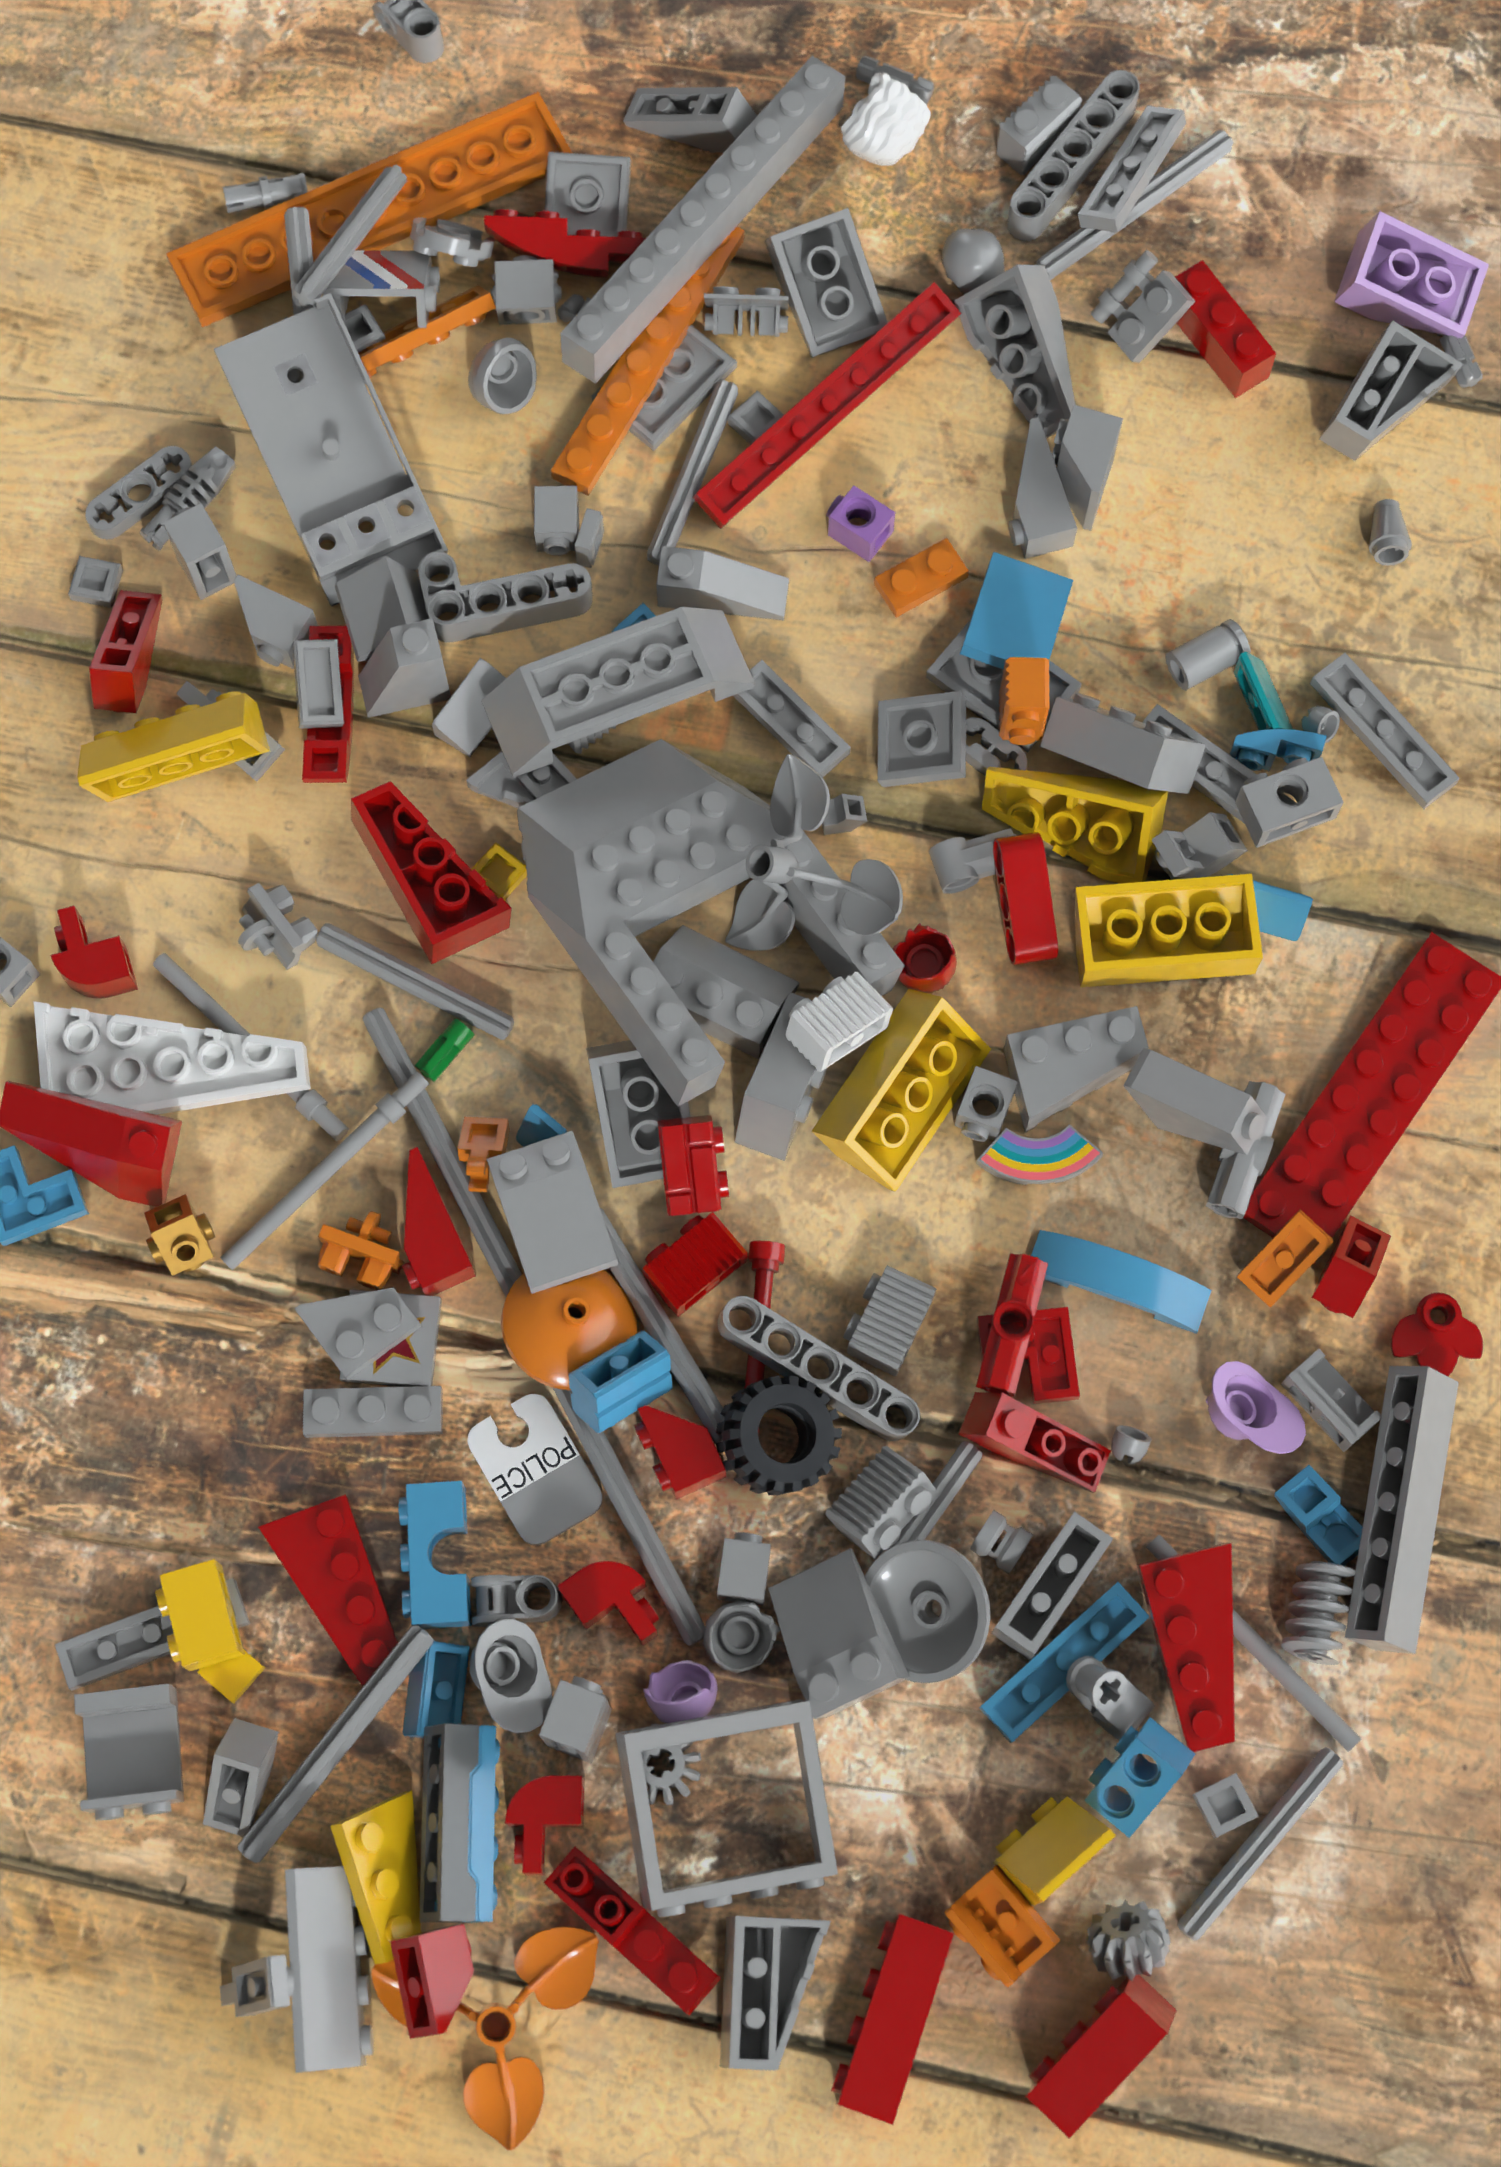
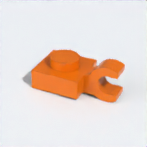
M464 1117L457 1150L459 1161L467 1162L466 1175L470 1176L469 1192H487L490 1174L487 1159L506 1153L510 1133L508 1118Z

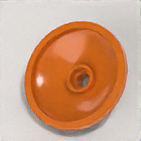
M605 1269L531 1294L525 1273H523L514 1282L504 1301L501 1314V1329L508 1352L515 1363L527 1375L544 1385L562 1390H571L568 1374L637 1334V1319L635 1309L618 1280ZM572 1307L579 1309L583 1317L580 1319L571 1317L568 1309Z

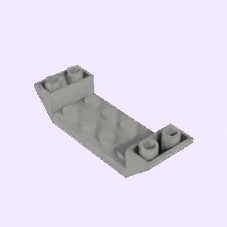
M679 607L521 666L481 701L512 777L515 778L554 763L552 749L709 690L714 701L717 702L754 688L755 682L723 610Z

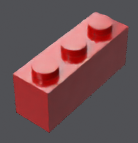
M1201 260L1175 276L1178 282L1195 300L1194 304L1176 324L1234 398L1239 397L1268 379L1277 353L1206 263Z

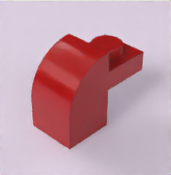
M73 905L57 910L61 925L54 927V931L61 952L50 956L65 982L74 991L90 998H109L138 989L128 949L120 936L89 944L84 921L76 907Z
M615 1561L595 1562L583 1567L557 1586L561 1595L586 1630L617 1608L642 1646L658 1636L653 1624L660 1620L645 1597L638 1601L633 1597L647 1587L646 1582L637 1571L625 1564Z
M551 1775L539 1777L525 1784L512 1798L506 1811L505 1824L507 1826L524 1827L523 1835H515L514 1864H523L522 1873L524 1875H545L546 1827H584L585 1779L583 1776Z

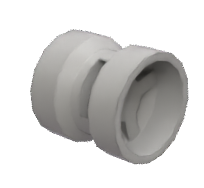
M993 1510L971 1545L970 1550L981 1557L988 1555L996 1560L998 1568L1010 1574L1033 1534L1022 1527L1013 1528L1007 1524L1005 1516ZM1005 1530L1007 1533L997 1550H992L1001 1533Z

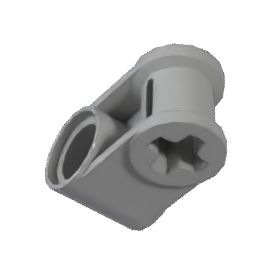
M387 0L384 3L378 1L372 6L374 15L387 34L394 37L414 60L421 63H431L443 54L444 42L439 18L423 0Z
M484 1575L471 1578V1586L476 1588L477 1616L472 1618V1626L488 1627L496 1621L503 1619H515L522 1623L546 1622L557 1616L562 1606L560 1591L550 1579L542 1575ZM538 1587L549 1589L551 1598L545 1608L532 1610L528 1607L527 1600L532 1590ZM492 1593H493V1610H492Z
M1091 1656L1078 1658L1067 1672L1066 1683L1070 1693L1092 1714L1093 1719L1103 1729L1118 1740L1121 1739L1130 1726L1137 1729L1155 1707L1152 1701L1133 1686L1123 1674L1115 1669H1107L1100 1661Z

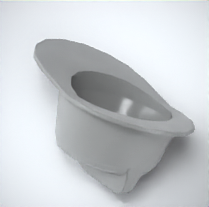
M515 1619L498 1620L489 1625L478 1638L470 1658V1674L474 1684L481 1690L485 1706L491 1718L500 1727L514 1733L530 1732L542 1725L552 1702L551 1684L543 1661L541 1648L535 1633L525 1623Z

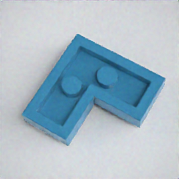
M13 1145L0 1150V1243L3 1246L89 1214L76 1175L72 1169L30 1185L16 1146Z

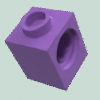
M853 486L845 497L839 495L832 502L827 512V517L829 518L828 536L868 562L872 560L894 532L895 512L856 486ZM853 518H862L866 520L867 523L861 526H856L851 524L849 520Z

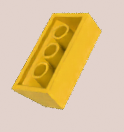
M238 691L227 692L217 696L215 703L202 707L198 704L186 705L175 710L174 716L162 720L157 717H151L137 721L134 724L135 728L121 733L117 730L101 732L93 737L94 741L81 745L77 779L80 787L106 802H111L269 752L270 749L258 704L245 693L241 694Z
M1252 874L1076 887L1075 947L1080 988L1255 974L1263 959Z
M908 989L892 1012L887 1029L877 1034L811 1132L837 1157L887 1189L896 1192L970 1082L975 1066L980 1067L991 1051V1048L943 997Z

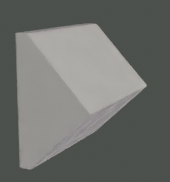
M387 556L335 584V590L357 662L370 659L389 628L428 619L417 572Z

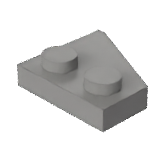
M501 751L466 781L471 791L518 808L577 778L554 754V763L513 778Z
M394 1287L300 1304L294 1308L347 1381L422 1327Z

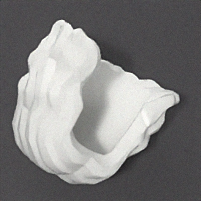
M885 72L876 73L871 79L868 96L857 102L852 115L841 126L842 140L849 151L858 157L880 166H891L914 149L918 138L924 133L931 112L927 108V104L917 94L909 91L906 84L891 79Z

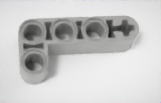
M440 551L426 554L418 565V574L428 619L433 618L437 638L443 642H457L576 617L586 613L593 603L591 577L583 566L575 563L463 586L460 585L454 559L447 553ZM437 574L448 575V578L442 582L430 581ZM569 588H576V592H570ZM549 591H554L555 597L550 598ZM530 594L541 597L534 603L522 601L525 596ZM487 603L499 605L496 610L491 612L480 610ZM445 612L457 614L449 621L438 619Z

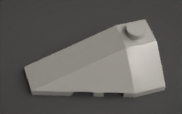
M1016 265L954 300V303L962 313L959 317L967 340L975 350L982 352L992 366L990 371L997 380L1002 379L1014 395L1013 402L1027 421L1030 423L1032 418L1039 417L1045 436L1048 438L1056 434L1061 418L1069 420L1073 405H1075L1059 303L1045 265Z

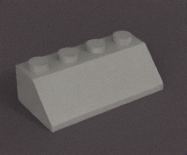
M344 1867L285 1869L290 1969L294 1979L292 2014L295 2071L299 2073L367 2066L366 2055H373L374 2037L372 2025H364L363 2005H370L371 1987L369 1975H361L360 1955L368 1954V1942L363 1926H358V1911Z

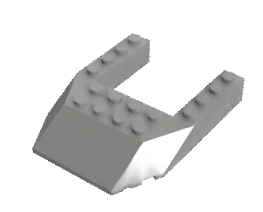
M660 739L518 807L517 818L519 830L522 833L521 847L528 877L526 883L528 898L675 1104L680 1106L715 1087L725 1061L635 937L751 878L746 870V858L750 850L757 845L770 846L772 839L780 840L787 836H781L775 832L770 819V805L744 786ZM804 831L801 840L784 847L789 849L797 858L798 869L839 879ZM796 877L785 884H780L788 891L785 901L794 909V926L834 979L842 977L845 980L856 971L881 996L892 991L905 965L881 933L861 935L853 932L846 926L841 914V901L847 892L846 889Z

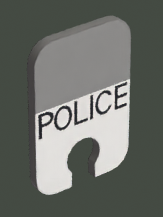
M529 1394L510 1404L517 1417L524 1420L529 1428V1435L522 1445L517 1447L503 1445L498 1438V1428L491 1416L471 1428L468 1434V1445L520 1537L530 1545H542L594 1515L601 1507L602 1493L548 1400L539 1394Z

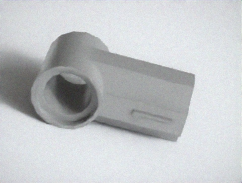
M1011 828L968 841L962 837H955L944 840L930 848L928 852L943 893L953 894L974 886L981 878L996 874L993 841L995 838L1015 836Z

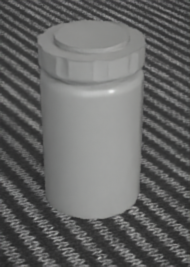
M1229 619L1221 623L1220 626H1216L1166 653L1165 658L1173 679L1181 689L1186 691L1235 665L1240 653H1251L1242 628L1234 620Z

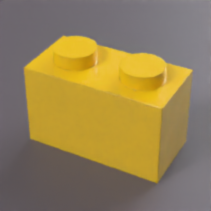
M212 1559L159 1575L162 1588L156 1590V1598L162 1616H170L174 1633L167 1635V1642L174 1663L181 1661L183 1668L193 1671L245 1655L223 1568L218 1561Z

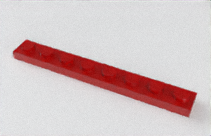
M933 282L702 487L692 498L715 524L722 529L962 313L938 285Z

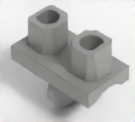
M260 883L249 887L247 893L250 898L242 909L245 915L239 920L245 931L240 935L238 943L245 951L258 947L264 956L273 951L286 970L296 966L301 952L315 943L318 934L317 928L305 916L292 923L288 922L284 915L292 911L294 901L284 885L264 890Z

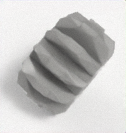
M693 1742L641 1751L646 1785L650 1787L648 1790L650 1805H653L656 1801L658 1790L663 1791L664 1801L667 1806L673 1805L674 1799L670 1789L675 1786L682 1796L688 1797L691 1794L688 1786L681 1780L685 1777L692 1781H699L701 1776L698 1771L686 1768L687 1764L701 1761L700 1752L683 1755V1752ZM662 1752L670 1754L669 1762H675L673 1771H664L662 1777L652 1775L655 1769L653 1766L648 1767L650 1759H659Z
M1125 1900L1122 1906L1113 1907L1106 1905L1105 1913L1092 1915V1925L1087 1929L1088 1950L1092 1954L1093 1962L1096 1964L1099 1972H1108L1112 1980L1125 1975L1132 1982L1135 1975L1143 1974L1151 1977L1152 1968L1165 1966L1166 1954L1170 1952V1936L1159 1909H1148L1145 1901L1132 1906Z

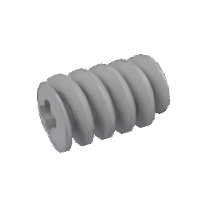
M1320 1561L1300 1564L1296 1567L1295 1572L1304 1582L1293 1584L1292 1593L1301 1600L1290 1602L1288 1607L1289 1612L1298 1618L1289 1619L1285 1622V1629L1294 1636L1282 1639L1281 1647L1286 1652L1305 1661L1324 1665H1337L1339 1662L1327 1656V1651L1342 1649L1343 1644L1330 1636L1331 1632L1345 1631L1346 1625L1335 1620L1334 1615L1349 1613V1607L1337 1599L1341 1595H1352L1353 1590L1341 1583V1578L1354 1577L1356 1570L1343 1565Z

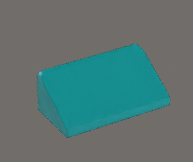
M1248 652L1240 653L1233 673L1258 730H1294L1264 662Z

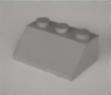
M684 925L661 947L653 961L704 1033L757 1059H760L789 992L795 994L800 983Z

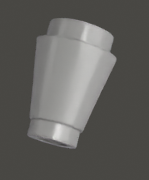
M1385 499L1374 505L1369 552L1374 556L1375 561L1381 565H1396L1407 559L1412 542L1399 503L1393 499Z

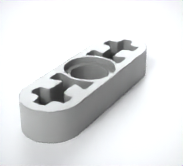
M177 446L162 448L94 498L88 504L85 511L86 520L93 534L101 539H114L159 507L166 493L171 490L175 483L192 466L188 453ZM172 462L175 466L180 465L181 470L175 474L172 470L167 471L166 465ZM152 474H156L158 480L161 479L163 484L161 487L157 486ZM138 484H145L151 488L149 497L143 501H134L128 497L130 490ZM122 498L125 507L128 509L127 512H124L122 505H118V499ZM105 512L108 515H113L114 520L107 523L105 520H100L99 515Z

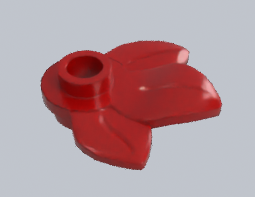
M1431 1293L1418 1303L1415 1314L1406 1316L1398 1322L1391 1338L1392 1355L1397 1358L1416 1355L1419 1366H1428L1449 1376L1453 1372L1459 1356L1466 1359H1480L1482 1357L1483 1338L1477 1325L1462 1317L1461 1308L1453 1297L1445 1293ZM1431 1310H1441L1445 1315V1322L1442 1324L1435 1323L1430 1317Z

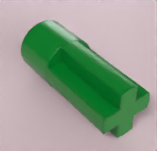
M454 1018L414 1066L426 1078L436 1082L475 1036L474 1033L464 1023Z

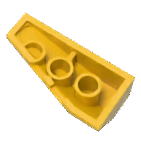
M988 767L986 770L982 810L1023 834L1039 832L1042 840L1053 846L1052 851L1063 857L1069 855L1089 867L1087 871L1101 879L1118 883L1145 882L1156 850L1152 839L1162 832L1168 791L1147 789L1125 780Z

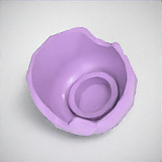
M685 1660L670 1663L659 1672H652L649 1678V1687L643 1691L650 1709L658 1719L664 1723H671L707 1716L716 1701L717 1682L714 1674L704 1665Z

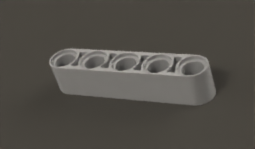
M1116 70L1107 75L1014 192L1008 216V230L1014 238L1021 241H1031L1038 238L1131 121L1135 114L1140 90V83L1133 73L1126 70ZM1115 96H1120V97H1123L1124 99H1119V98H1116ZM1091 125L1101 126V128H1095ZM1068 154H1076L1079 157H1072ZM1045 183H1053L1057 186H1047ZM1029 212L1033 214V216H1025L1021 213Z
M737 1296L731 1299L720 1312L717 1320L718 1330L721 1336L728 1342L784 1377L789 1375L799 1377L798 1382L800 1383L810 1381L817 1385L814 1392L816 1394L825 1392L831 1399L827 1403L828 1405L887 1441L901 1440L918 1426L920 1410L917 1403L911 1397L755 1299L748 1296ZM733 1310L745 1311L751 1318V1328L748 1330L735 1329L729 1321V1313ZM772 1334L785 1336L790 1343V1352L786 1355L775 1354L768 1345L769 1336ZM812 1358L823 1360L829 1368L828 1378L824 1380L813 1378L807 1369L808 1360ZM849 1383H859L866 1389L868 1399L865 1404L853 1403L848 1398L846 1388ZM896 1407L904 1412L906 1416L904 1429H896L888 1424L886 1420L887 1408Z

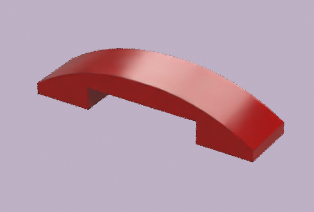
M310 626L309 640L337 639L344 724L342 727L307 728V740H304L302 781L303 783H347L353 730L354 649L347 626Z

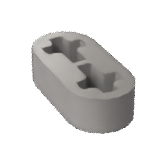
M974 717L966 719V733L969 736H974L976 733L982 735V746L978 743H973L971 746L966 745L967 763L985 777L988 767L1000 766L999 759L1005 763L1013 759L1015 761L1014 769L1026 770L1027 758L1019 746L1010 743L1009 740L1000 738L999 731L985 720Z

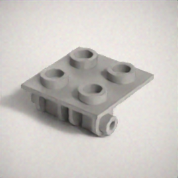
M719 286L713 287V294H704L706 307L713 308V314L705 313V331H713V335H734L735 311H738V336H742L743 311H751L750 336H755V311H759V336L779 337V333H788V316H780V310H789L788 296H781L780 289L756 288L755 295H739L738 288Z

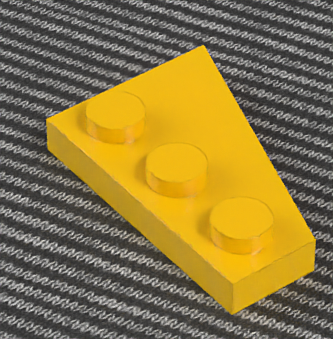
M412 1791L401 1792L330 1825L374 1964L387 1963L393 1960L391 1940L421 1933Z

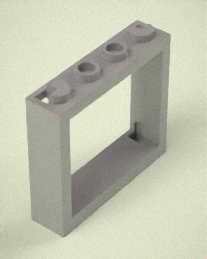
M798 1699L615 1733L642 1907L651 1911L657 1910L658 1917L673 1916L685 1913V1904L703 1901L705 1908L719 1907L733 1903L732 1895L750 1892L751 1899L765 1898L779 1894L778 1886L796 1883V1887L799 1890L816 1888L825 1885L824 1877L838 1874L810 1701ZM793 1724L815 1861L663 1890L641 1751Z

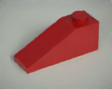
M119 591L89 667L94 709L117 713H137L147 686L162 606V594Z
M418 1147L409 1150L404 1250L410 1262L401 1266L412 1290L421 1286L425 1296H434L476 1277L423 1157Z

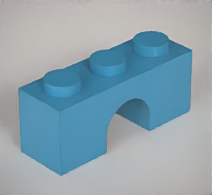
M462 1481L406 1484V1497L399 1498L398 1503L400 1525H408V1543L400 1545L402 1572H409L410 1590L402 1591L404 1619L411 1618V1625H417L423 1629L472 1626L470 1579L466 1574H443L437 1571L432 1563L434 1547L442 1538L455 1534H468L466 1487Z

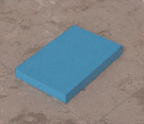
M993 552L960 654L1003 670L1005 661L1009 657L1050 659L1073 580Z

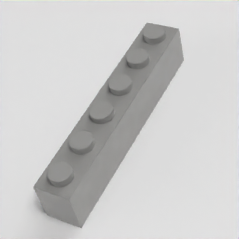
M1389 1366L1345 1632V1638L1376 1651L1416 1654L1459 1384L1456 1380L1428 1366Z

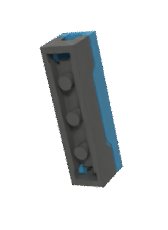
M444 1723L424 1727L420 1922H493V1911L496 1908L498 1898L496 1886L493 1884L494 1862L498 1855V1840L494 1835L495 1813L499 1806V1792L495 1786V1768L500 1757V1745L496 1738V1726Z

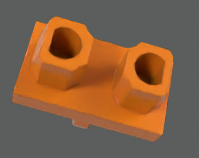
M373 1211L368 1213L364 1222L352 1217L348 1219L346 1230L355 1232L359 1236L323 1224L318 1235L323 1244L318 1260L320 1270L342 1277L350 1257L364 1261L357 1281L359 1284L373 1290L383 1289L392 1272L400 1273L401 1265H403L404 1261L399 1259L400 1253L398 1251L373 1242L376 1240L388 1245L392 1237L391 1231L379 1227L381 1214Z

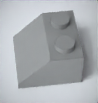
M1073 405L1069 420L1063 418L1060 420L1054 440L1055 446L1052 456L1057 465V471L1070 508L1082 528L1091 531L1115 457L1123 418Z

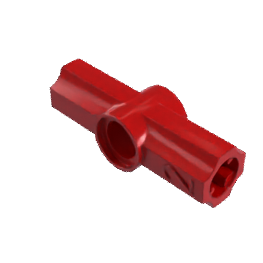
M1009 1254L976 1382V1387L986 1392L1004 1393L1010 1397H1014L1016 1394L1048 1263L1040 1260L1038 1257L1026 1254ZM1008 1315L1016 1316L1023 1322L1024 1330L1016 1335L1009 1334L1001 1328L1000 1320Z

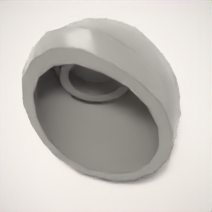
M507 337L486 344L472 361L468 376V385L473 397L484 407L499 414H510L521 410L530 401L535 391L537 379L535 359L531 351L514 338Z

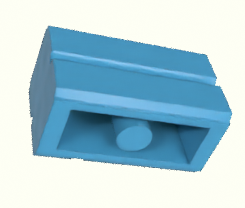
M638 1332L628 1338L626 1342L616 1345L568 1374L569 1385L572 1391L570 1393L572 1409L597 1433H601L607 1428L614 1426L617 1422L636 1412L638 1408L652 1403L655 1399L673 1389L672 1375L669 1372L671 1370L670 1354L647 1332Z

